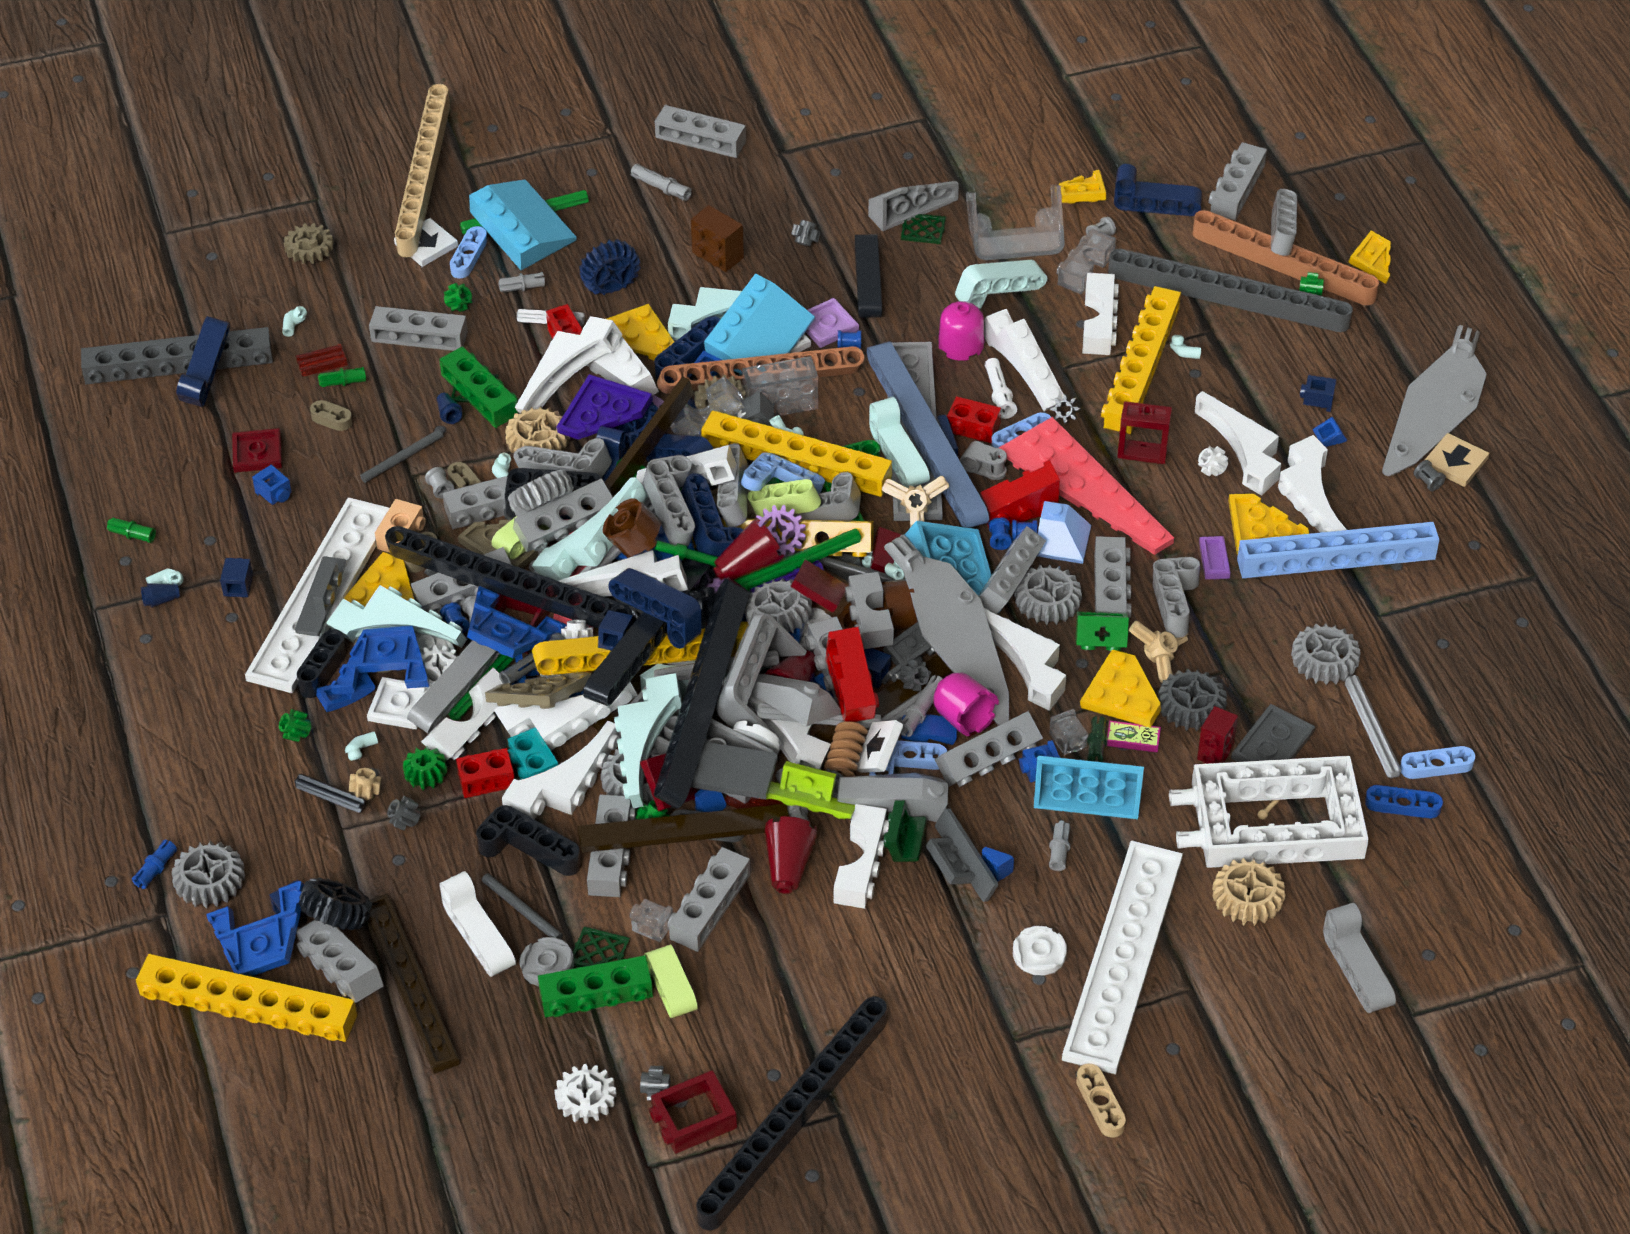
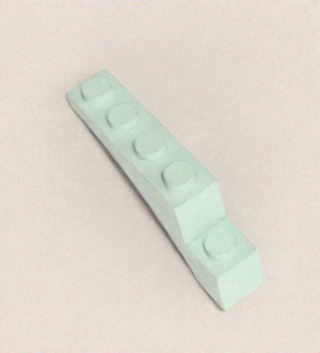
M700 287L696 306L672 305L668 320V333L673 340H678L707 317L715 316L721 319L742 291Z
M629 478L610 502L584 525L549 548H544L532 564V567L540 575L559 581L570 577L577 566H598L613 546L603 534V525L609 514L614 516L618 511L616 507L625 500L635 498L644 504L649 497L646 489L637 478Z
M379 585L365 607L355 600H352L350 603L342 599L327 621V625L331 629L340 630L344 634V638L351 642L359 638L365 629L413 626L415 633L431 635L449 641L461 648L467 640L462 634L463 629L454 622L450 621L449 624L443 622L442 616L433 610L426 612L421 609L422 605L414 599L409 598L407 601L393 587L386 589Z
M676 673L645 679L647 689L642 690L643 702L617 706L619 716L614 717L616 731L621 732V739H617L619 753L624 754V761H620L622 776H627V783L623 784L625 799L631 800L633 808L644 807V772L640 762L648 759L654 742L662 728L676 710L681 708L682 700Z

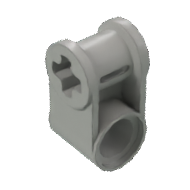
M973 441L960 458V462L966 471L988 477L991 480L1003 479L1007 474V469L1004 465L1007 455L1000 448H995L979 441Z

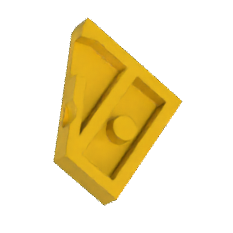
M1100 170L1093 171V176L1086 179L1081 175L1073 180L1059 183L1058 191L1062 203L1073 204L1084 201L1097 202L1099 200H1106V190Z
M1370 231L1350 256L1348 263L1375 276L1386 284L1390 277L1388 268L1390 264L1389 252L1391 241Z

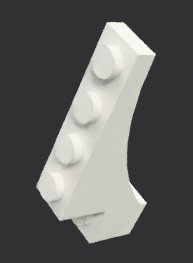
M1007 309L987 316L984 319V337L989 347L993 346L1012 363L1032 390L1044 412L1055 407L1057 403L1054 401V398L1063 400L1064 394L1025 319L1013 323Z
M590 316L580 335L557 331L521 398L518 400L515 407L516 410L521 414L523 409L529 411L531 406L533 409H539L540 406L543 407L554 392L573 374L602 355L613 353L622 336L616 324L612 320Z
M1203 391L1196 396L1195 413L1208 421L1229 442L1241 463L1244 473L1242 484L1262 496L1279 480L1281 463L1272 458L1277 452L1279 436L1237 412L1235 409L1218 401L1216 398Z
M1312 435L1290 445L1288 455L1290 467L1281 471L1278 488L1281 494L1286 496L1293 503L1295 509L1300 511L1308 519L1310 525L1315 527L1320 533L1347 530L1331 509L1322 485L1321 468L1325 466L1328 450Z
M653 550L559 580V582L606 597L612 596L608 588L609 581L627 568H632L681 592L688 590L687 577L679 555L657 561Z
M984 608L993 641L1006 653L1022 675L1028 688V701L1050 711L1065 692L1066 674L1058 669H1053L1059 659L1060 644Z
M724 677L719 695L721 693L726 677ZM751 694L747 706L756 714L757 704L766 702ZM761 719L779 738L778 742L782 743L780 749L789 762L821 770L831 744L810 736L809 733L812 725L806 727L800 722Z
M629 682L610 706L585 699L583 695L559 701L555 703V707L549 709H541L538 705L521 708L518 707V704L499 706L494 711L511 737L536 727L549 749L553 750L563 745L576 734L585 731L598 720L607 717L618 708L617 706L629 703L637 696V693L631 682Z
M607 721L588 745L560 765L526 779H514L502 797L503 805L511 806L532 819L542 814L545 805L572 815L576 807L582 805L587 789L593 787L597 773L600 768L602 769L603 762H607L610 752L618 746L617 739H620V736L616 731L615 723Z

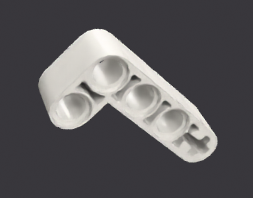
M463 871L441 882L440 890L443 906L487 974L492 977L516 965L511 949L477 901L475 888L469 875Z

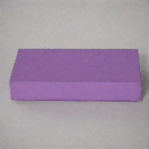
M1224 536L1200 537L1199 546L1205 579H1229L1230 567Z

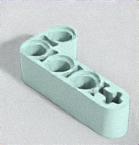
M1034 260L974 264L967 267L962 273L955 296L959 301L973 303L980 309L985 302L987 294L1037 290L1046 284L1047 275Z
M890 397L871 403L869 407V425L872 436L880 445V449L886 459L892 460V469L902 485L909 488L910 485L915 487L929 482L928 468L900 424V409L896 399Z

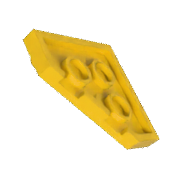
M649 304L607 318V320H612L622 333L623 339L635 354L647 355L648 359L655 360L657 355L674 343V340Z
M1229 494L1228 502L1237 555L1240 540L1309 534L1306 526L1301 523L1297 525L1290 521L1287 514L1274 506L1270 508L1263 504L1261 498L1255 494Z
M382 552L344 598L350 603L352 600H355L365 607L379 585L386 589L393 587L407 601L409 598L414 599L404 560Z
M1111 650L1080 700V706L1083 709L1151 728L1161 711V704L1136 656L1117 650Z

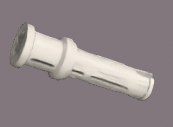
M990 358L985 362V368L993 389L992 401L997 407H1001V418L1008 419L1016 414L1017 406L1012 401V391L1006 386L999 360Z

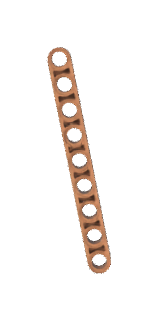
M1206 210L1198 211L1194 216L1193 236L1200 241L1299 280L1301 276L1307 277L1308 272L1319 273L1318 278L1324 279V290L1359 304L1372 305L1376 301L1379 280L1373 275L1294 244L1290 255H1278L1271 251V235Z
M843 347L672 365L662 369L657 380V386L661 392L670 394L682 377L689 379L687 374H694L698 380H690L693 391H698V385H705L704 380H713L710 374L712 371L717 372L720 377L726 375L727 379L734 376L735 381L740 380L743 386L847 375L858 371L864 361V354L860 348ZM847 357L854 358L856 360V364L850 363L847 360ZM824 360H831L834 366H828ZM801 362H808L811 368H805ZM779 364L786 365L789 371L781 370ZM756 367H763L766 373H759ZM733 369L741 370L743 372V375H736L733 372ZM664 377H672L674 379V383L666 382L664 380Z

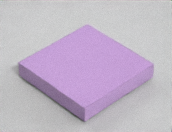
M835 298L808 309L815 316V320L806 333L820 348L837 341L838 330L847 333H854L859 330V324Z

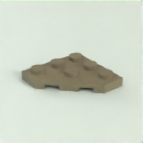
M512 519L499 520V524L485 525V521L474 522L458 536V542L467 549L482 555L497 550L492 547V539L495 533ZM556 539L549 542L546 546H550ZM534 549L529 552L525 551L516 559L509 558L513 566L523 569L538 556V551Z
M574 672L560 674V676L548 679L545 676L527 679L525 683H518L512 686L510 683L500 684L485 692L486 702L497 703V706L518 704V707L521 708L538 705L541 709L553 708L555 703L569 699V696L573 693L583 691L587 680L592 674Z

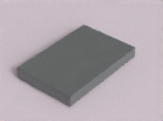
M1270 704L1232 752L1231 759L1236 762L1294 759L1314 733L1315 726Z
M704 742L691 788L766 799L778 759L777 753Z

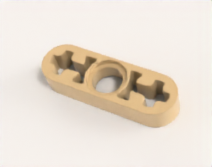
M1094 1064L1082 1065L1077 1071L1076 1083L1100 1131L1107 1137L1120 1136L1124 1132L1126 1118L1107 1080L1098 1066ZM1085 1075L1094 1078V1088H1092L1091 1081L1085 1078ZM1102 1095L1109 1102L1105 1105H1098L1093 1101V1098ZM1110 1112V1118L1114 1123L1117 1122V1126H1113L1112 1123H1108L1107 1113Z

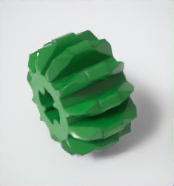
M428 746L424 750H419L416 747L415 753H408L407 760L403 761L404 778L407 782H410L413 788L420 785L422 790L426 786L434 789L435 783L442 784L444 776H447L446 759L443 754L439 753L437 748L430 751Z

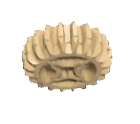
M531 406L529 411L523 409L521 414L515 413L514 418L509 419L505 430L506 443L511 453H515L517 449L524 446L558 451L566 450L570 437L559 434L556 429L563 416H560L558 411L553 412L550 407L543 410L541 406L539 409H533Z
M1243 857L1240 863L1233 860L1230 866L1224 864L1222 871H1218L1215 882H1213V901L1216 902L1218 910H1223L1224 917L1232 916L1233 922L1239 919L1244 926L1247 921H1251L1255 926L1257 921L1260 920L1265 924L1268 918L1274 919L1276 912H1280L1285 900V885L1281 881V874L1275 873L1274 866L1266 868L1265 861L1258 864L1255 858H1253L1251 862H1246ZM1248 888H1250V895H1247Z

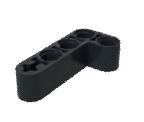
M512 469L507 475L504 494L507 516L512 519L516 517L508 500L509 495L513 491L557 470ZM566 471L572 480L573 491L601 479V476L597 473Z
M502 805L497 807L476 831L478 850L482 856H497L510 844L565 876L575 875L581 869L580 850L575 842L511 806Z

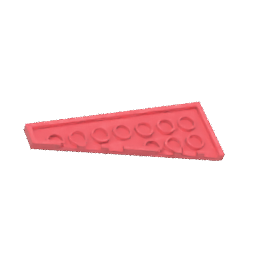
M1053 417L999 447L1006 452L1007 460L1013 463V467L1018 470L1022 468L1025 471L1029 469L1030 473L1043 467V462L1050 459L1060 479L1059 495L1079 508L1082 506L1089 510L1096 519L1101 518L1111 524V528L1115 531L1119 530L1129 535L1133 542L1155 555L1174 543V537Z

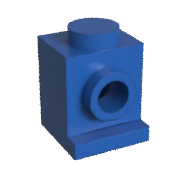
M273 465L252 476L255 493L264 497L270 504L273 505L278 501L283 503L289 498L291 493L289 479Z
M1053 740L1048 741L1047 745L1023 750L1022 758L1019 759V765L1022 773L1027 774L1030 783L1036 781L1038 756L1060 758Z

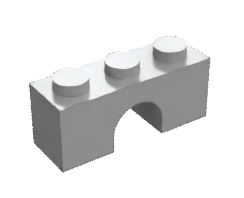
M873 572L849 576V586L845 587V597L847 602L851 601L852 606L849 607L851 620H856L857 624L854 627H859L863 648L893 645L894 628L889 610H873L874 608L883 607V587L879 573Z

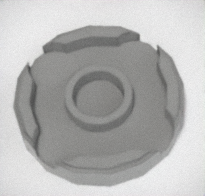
M544 937L538 939V942L533 945L530 943L526 946L520 956L519 964L524 978L530 984L539 986L538 975L573 969L575 960L572 950L564 940L555 937Z

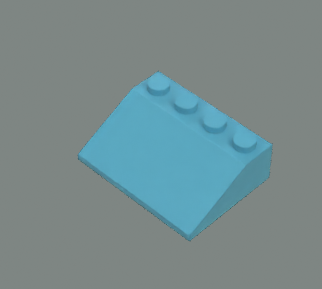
M526 179L487 185L469 195L470 213L520 270L529 267L577 240L573 232Z
M755 273L705 339V352L722 360L790 353L813 323L815 316L775 283ZM756 367L759 373H766L763 367ZM733 369V371L743 375L741 370ZM763 383V384H759V385L765 387L767 383Z
M916 521L905 533L912 544L924 557L950 563L973 591L979 595L991 576L979 530Z
M1038 756L1034 808L1138 819L1144 767Z

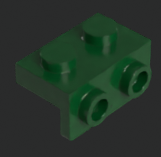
M895 800L893 810L888 815L889 829L884 834V846L888 848L893 862H917L920 858L927 825L926 817H911L905 800Z

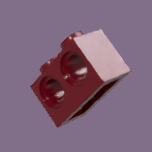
M1214 706L1201 727L1197 760L1205 764L1225 763L1234 748L1238 715Z

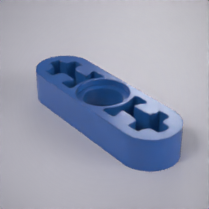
M1374 785L1369 787L1366 792L1365 805L1375 812L1432 819L1440 815L1443 800L1434 792ZM1375 796L1380 797V801L1375 800ZM1406 798L1411 804L1407 806L1400 805L1397 799Z

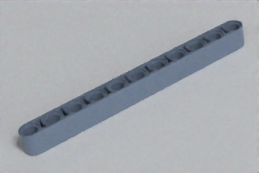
M889 341L868 347V361L888 397L896 399L900 409V418L935 479L943 476L947 480L949 488L943 491V494L961 526L972 528L988 523L989 515L983 500L893 344Z

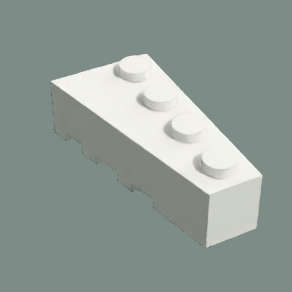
M622 336L613 353H606L586 365L592 372L601 375L606 380L651 393L652 396L659 392L650 372Z

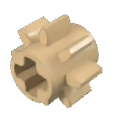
M369 768L358 769L356 774H350L349 792H354L357 798L362 797L365 800H370L374 794L379 795L381 776H376L375 771Z

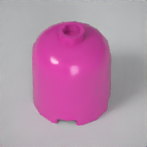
M957 301L944 308L940 317L938 348L947 353L946 357L957 361L969 360V356L976 353L977 355L981 354L984 348V317L981 310L973 303Z
M963 672L952 673L938 683L933 697L934 706L938 713L965 736H970L969 733L973 731L980 733L988 727L995 717V714L992 712L995 704H999L997 695Z

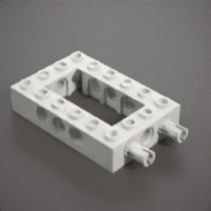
M1350 756L1195 764L1192 789L1169 790L1170 806L1194 805L1196 807L1200 831H1177V848L1201 847L1204 851L1207 868L1223 867L1224 864L1230 866L1233 860L1240 863L1243 857L1246 862H1251L1255 858L1258 864L1264 861L1265 864L1365 859L1368 835ZM1325 797L1330 821L1326 820L1321 823L1311 824L1295 822L1294 825L1276 826L1269 824V826L1259 827L1241 825L1235 828L1231 835L1229 827L1230 813H1227L1225 803Z

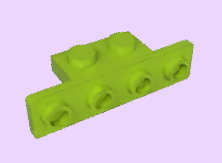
M788 761L785 762L781 783L771 781L766 798L782 801L789 806L798 805L806 807L812 812L829 813L839 819H851L855 811V805L838 802L837 798H833L837 774Z

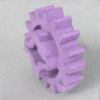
M773 505L772 512L763 509L764 517L756 516V518L760 519L758 525L761 527L769 520H772L767 528L780 546L777 553L784 554L785 557L787 552L793 555L795 554V547L797 549L802 548V543L799 540H805V534L801 533L805 531V524H799L802 521L801 515L794 517V509H791L788 513L786 512L785 505L781 507V510H777L776 506ZM781 518L787 519L790 523L785 522ZM776 524H778V528L782 532L781 540L777 532H775ZM795 535L792 542L786 545L787 540Z

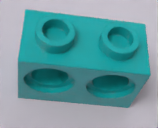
M536 727L508 738V754L511 764L517 766L520 780L558 766L557 760Z

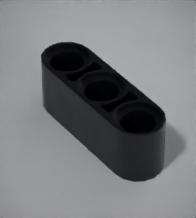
M330 629L324 632L299 667L296 675L299 691L303 697H317V688L327 685L347 655L344 634L340 630Z

